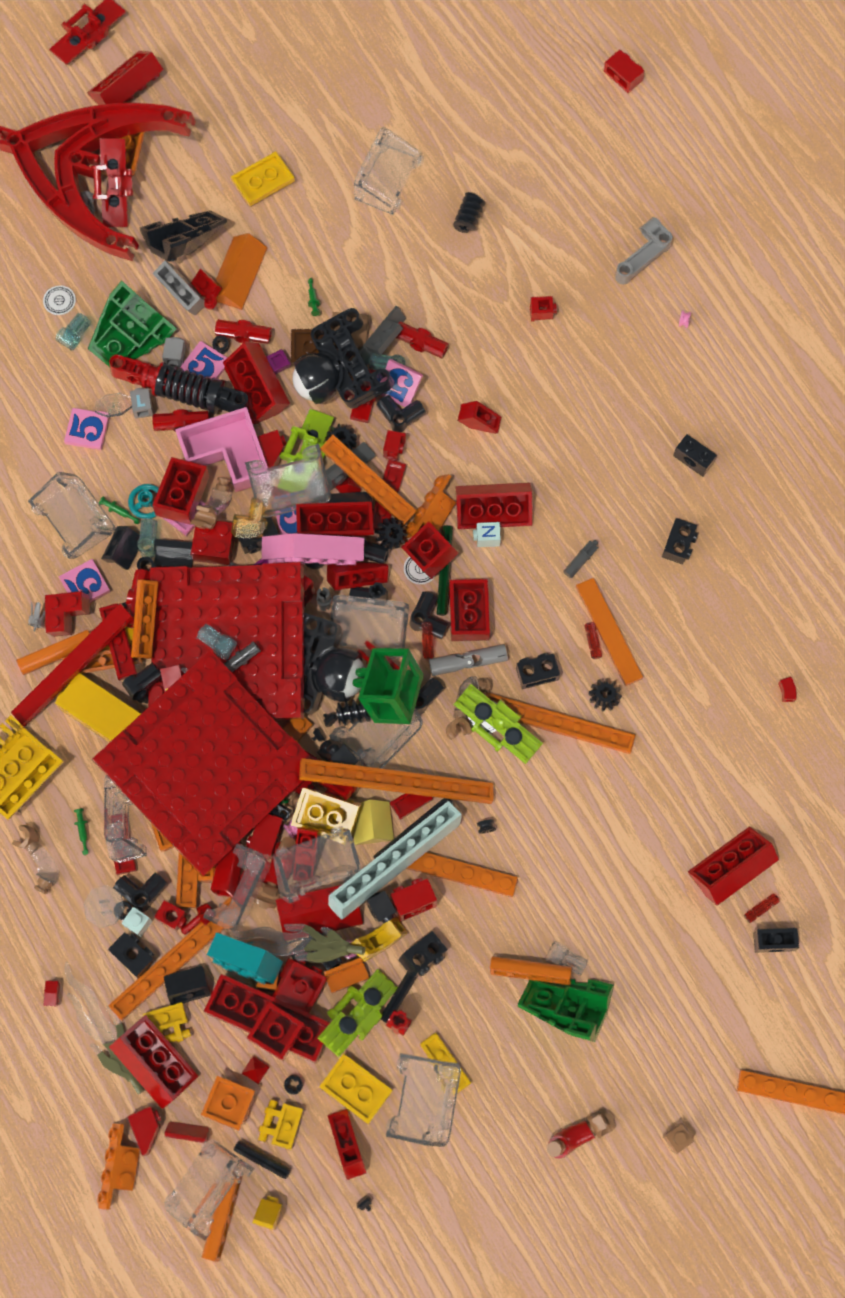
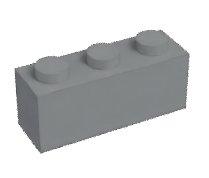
M164 261L152 273L188 312L196 315L204 307L205 299L169 262Z

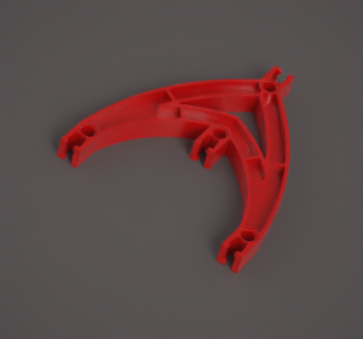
M149 103L95 105L51 116L18 131L0 126V151L14 155L20 170L38 198L65 227L92 246L110 255L133 261L135 255L131 253L129 248L123 249V247L130 246L138 250L139 244L136 239L109 229L90 212L80 191L78 174L94 179V170L89 165L100 166V156L93 154L94 151L100 148V139H119L148 131H170L189 137L191 129L188 128L186 123L194 126L196 121L192 112L166 105ZM67 139L55 150L54 167L58 190H56L46 178L34 152L50 144Z

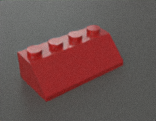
M138 51L89 90L87 94L98 105L128 102L134 97V93L145 89L150 80L157 79L160 76V72L164 69L153 52Z
M244 342L223 362L224 369L234 389L243 391L248 395V413L253 425L280 414L290 405L259 343Z
M530 482L455 486L458 529H476L477 523L500 522V527L532 526V489Z
M372 502L296 504L297 534L328 536L374 535Z
M749 826L690 869L688 873L704 895L718 906L779 861V858L772 843Z
M341 885L276 899L285 942L310 937L303 931L305 925L312 927L322 934L328 933L330 930L337 931L363 925L360 908L357 907L344 919H341L329 907V895Z
M146 1015L109 1046L112 1052L161 1109L174 1101L199 1077Z

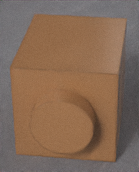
M682 1124L663 1136V1139L674 1154H678L694 1142Z

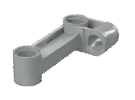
M652 217L639 228L648 242L624 262L618 264L615 280L619 284L629 283L635 275L662 253L669 250L672 234L657 218Z

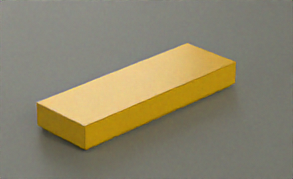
M434 1033L419 1044L454 1095L471 1084V1081L437 1033Z

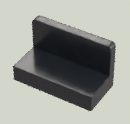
M117 526L101 559L108 563H116L123 569L128 570L144 538L128 526Z
M155 539L154 547L156 554L154 563L157 567L187 566L192 568V542Z
M203 966L164 976L167 997L171 1005L211 996Z

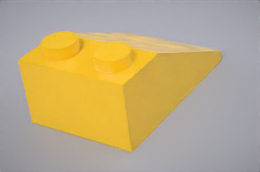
M303 787L291 825L318 830L321 836L348 844L351 840L362 804L350 799L345 800L340 796Z

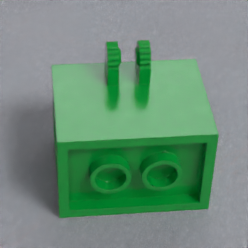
M373 648L367 668L356 669L355 675L360 678L354 679L352 682L353 686L361 688L358 699L374 723L411 724L424 674L409 649ZM385 656H403L400 669L393 670Z

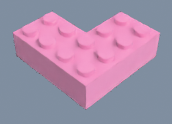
M247 407L175 429L185 461L206 466L225 460L235 492L271 481L270 472Z
M295 533L262 537L261 560H268V563L301 562L302 564L356 565V561H364V538Z

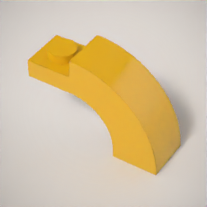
M395 917L368 935L355 939L351 944L365 947L364 955L356 954L365 962L391 947L407 935L408 932L398 918Z

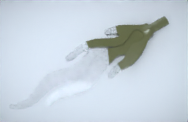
M304 924L284 925L287 931L297 933L279 932L269 927H259L243 932L227 928L228 933L237 939L264 938L274 941L275 944L257 940L247 944L264 949L273 955L287 956L296 954L295 959L297 961L305 960L322 963L342 956H348L349 953L364 955L365 947L351 945L335 931L326 927L321 928V931L326 936H322L315 929Z
M65 962L66 979L84 998L89 1010L88 1016L84 1013L79 1000L72 994L67 993V996L73 1002L78 1022L89 1036L108 1049L110 1057H107L95 1044L91 1043L90 1047L96 1052L100 1062L106 1069L131 1082L137 1094H141L145 1091L143 1086L109 1048L113 1042L125 1033L122 1022L108 1006L105 1008L114 1024L112 1025L105 1018L100 1010L95 993L74 978L69 963Z

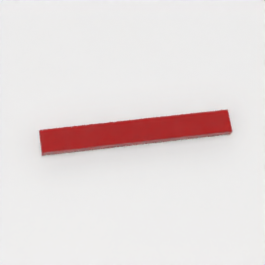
M121 603L11 711L12 715L22 726L25 727L134 619Z

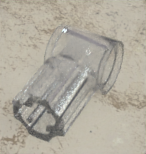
M553 941L545 960L550 964L571 966L572 972L581 976L588 960L569 951L570 949L565 945Z

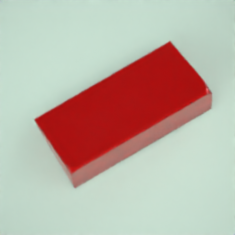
M170 1121L164 1135L168 1138L207 1143L209 1128Z

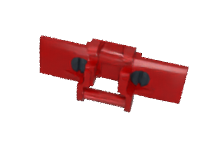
M104 0L94 9L83 4L81 9L68 21L61 23L67 33L49 49L50 52L68 65L84 49H93L109 34L108 28L124 15L126 11L113 0ZM85 14L88 15L89 22L83 28H80L78 25L72 27Z
M100 139V166H92V170H94L93 199L102 200V223L105 226L128 227L127 196H133V171L126 167L125 139ZM101 171H107V195H102Z

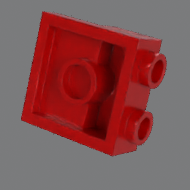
M297 957L294 960L288 958L279 975L282 978L273 997L310 1013L327 977L321 975L323 971L313 965L311 968L306 967V962Z

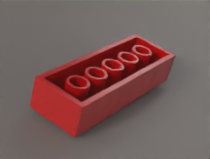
M223 974L220 975L204 1009L205 1014L250 1033L268 1002L305 1024L303 1031L290 1052L315 1064L317 1063L324 1048V1044L318 1039V1036L330 1024L329 1022Z

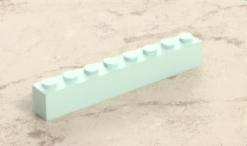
M449 801L331 893L329 895V907L341 919H344L460 826L462 814Z

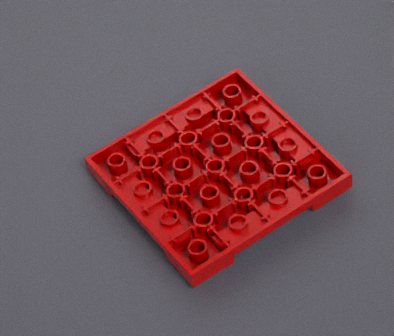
M301 562L263 563V565L150 568V581H158L151 663L153 662L159 670L180 665L182 675H184L210 650L222 663H225L236 655L235 652L243 650L254 641L261 651L250 658L246 665L242 664L232 672L237 681L274 720L304 719V564ZM162 678L149 687L148 707L165 692Z
M210 650L91 760L201 876H204L303 781L299 780L301 759H313L293 737H290L237 681L234 674Z

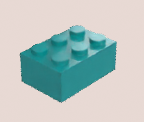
M217 932L207 953V956L213 959L212 963L221 966L222 969L229 972L235 971L238 975L248 979L251 977L254 981L264 985L266 982L274 984L283 964L282 960L264 949Z

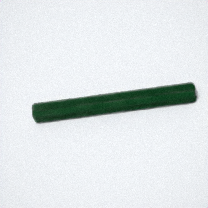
M445 525L442 529V535L452 545L453 527ZM450 562L439 572L436 614L440 616L447 614Z

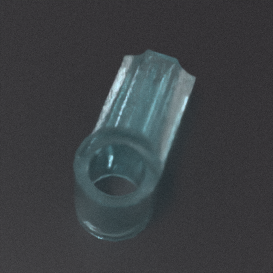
M77 313L67 327H62L58 331L55 340L69 350H74L79 344L82 334L91 325L90 320L85 315Z
M372 353L369 369L376 371L385 369L390 359L405 366V359L401 355L380 356Z
M152 518L141 520L137 546L142 557L152 558L156 554L154 543L157 537L158 521ZM146 545L151 546L148 550L143 549Z
M205 624L199 630L197 636L199 640L212 648V651L224 660H228L238 644L235 640L225 634L222 635L208 624Z

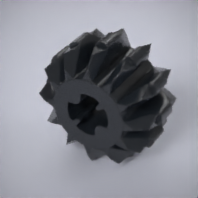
M338 424L337 429L332 426L331 432H327L328 438L326 441L332 435L339 440L344 438L341 442L352 451V447L357 446V435L354 434L353 428L348 429L347 424L344 427Z
M394 517L389 520L385 518L383 523L377 524L380 530H376L375 533L379 534L376 540H382L380 546H387L391 550L393 547L395 549L399 548V543H405L402 537H407V534L403 533L406 526H401V520L396 521Z
M608 678L605 679L604 683L600 679L597 680V685L592 684V690L588 693L592 697L589 700L590 703L596 702L595 709L602 706V712L605 711L606 707L610 711L613 710V705L618 706V700L622 697L618 693L621 690L620 687L614 688L615 681L608 684ZM603 692L607 693V698L603 697Z

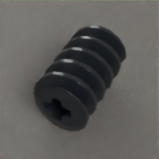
M472 192L465 193L463 202L458 210V215L453 223V227L462 233L475 230V225L481 216L480 212L483 211L482 207L485 205V201Z
M353 700L352 706H350L347 701L344 707L341 706L340 702L337 703L336 711L339 726H341V722L347 726L349 720L352 724H356L357 719L359 723H363L364 717L367 722H371V717L361 702L357 704Z

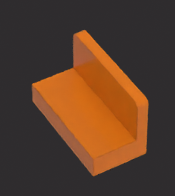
M361 957L324 972L332 994L369 979Z

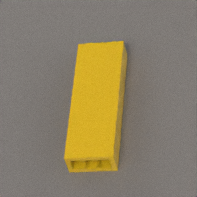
M80 673L68 683L67 688L57 696L55 702L60 710L109 743L141 714Z

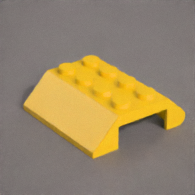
M11 715L5 722L13 729L12 731L3 723L0 725L1 730L9 735L5 741L0 737V814L7 820L22 807L63 763L50 749H47Z

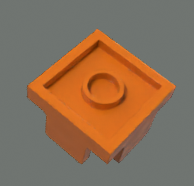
M217 1076L201 1115L240 1131L243 1122L246 1121L256 1091Z

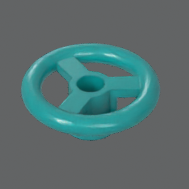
M142 484L134 488L128 498L130 511L142 519L156 517L154 511L151 513H141L138 510L143 507H152L154 500L150 490L157 493L159 487L153 484ZM140 492L138 494L139 503L134 505V498L136 494Z

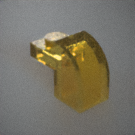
M251 498L249 516L234 514L231 529L234 537L254 538L265 530L268 522L264 517H261L264 515L265 505L259 498Z

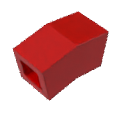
M792 677L780 680L778 685L782 692V702H795L797 699L796 686Z
M58 981L45 982L43 1006H58L60 983Z

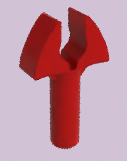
M208 904L196 908L197 916L181 929V932L186 935L201 922L207 925L214 915L213 908Z

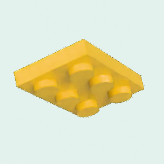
M275 151L232 175L231 181L250 207L295 182V177Z
M344 1053L319 1086L320 1089L368 1125L393 1091Z

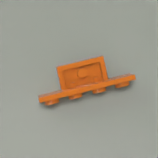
M441 475L435 479L434 487L425 495V501L416 510V516L413 521L409 522L406 526L405 533L407 537L405 538H411L418 532L421 525H425L428 521L438 531L440 530L456 503L442 492L452 477L451 475Z
M112 1124L109 1130V1147L105 1152L106 1165L101 1175L102 1188L97 1198L99 1209L110 1210L113 1189L133 1191L140 1149L121 1146L124 1124Z

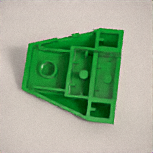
M121 280L108 296L88 350L110 367L109 360L112 356L122 355L135 360L144 354L146 355L158 345L165 343V339L169 338L177 328Z
M571 979V985L529 980L517 1007L568 1035L595 1042L607 1016L614 985L597 980H588V983L575 982V979Z

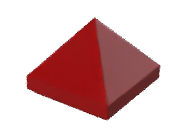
M350 477L335 487L339 493L362 491Z
M252 1056L241 1074L259 1085L270 1067Z

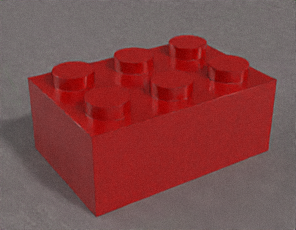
M171 457L152 505L155 515L191 525L190 523L197 511V505L201 501L210 477L207 466Z
M488 579L450 580L451 641H489Z

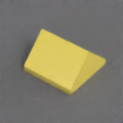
M378 800L361 802L362 806L353 831L355 845L392 841L394 837L390 803Z

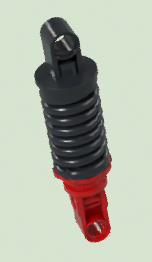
M114 355L109 360L111 375L114 378L141 385L145 389L151 388L154 396L167 397L169 400L173 399L176 402L180 401L189 406L193 405L196 408L207 409L213 414H217L220 409L232 412L247 407V410H249L248 395L243 391L227 388L225 380L211 379L209 376L204 378L202 374L197 375V373H191L189 370L184 372L182 368L177 370L175 366L171 367V365L165 364V362H161L157 367L152 363L147 364L122 355Z

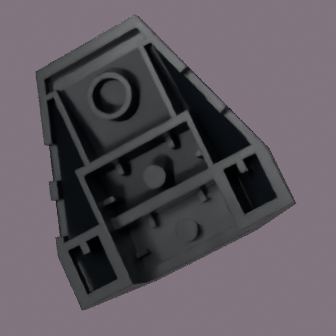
M210 210L188 215L189 218L178 221V218H173L171 223L162 224L159 221L139 229L150 251L160 258L171 262L175 261L177 257L194 253L227 223V218Z

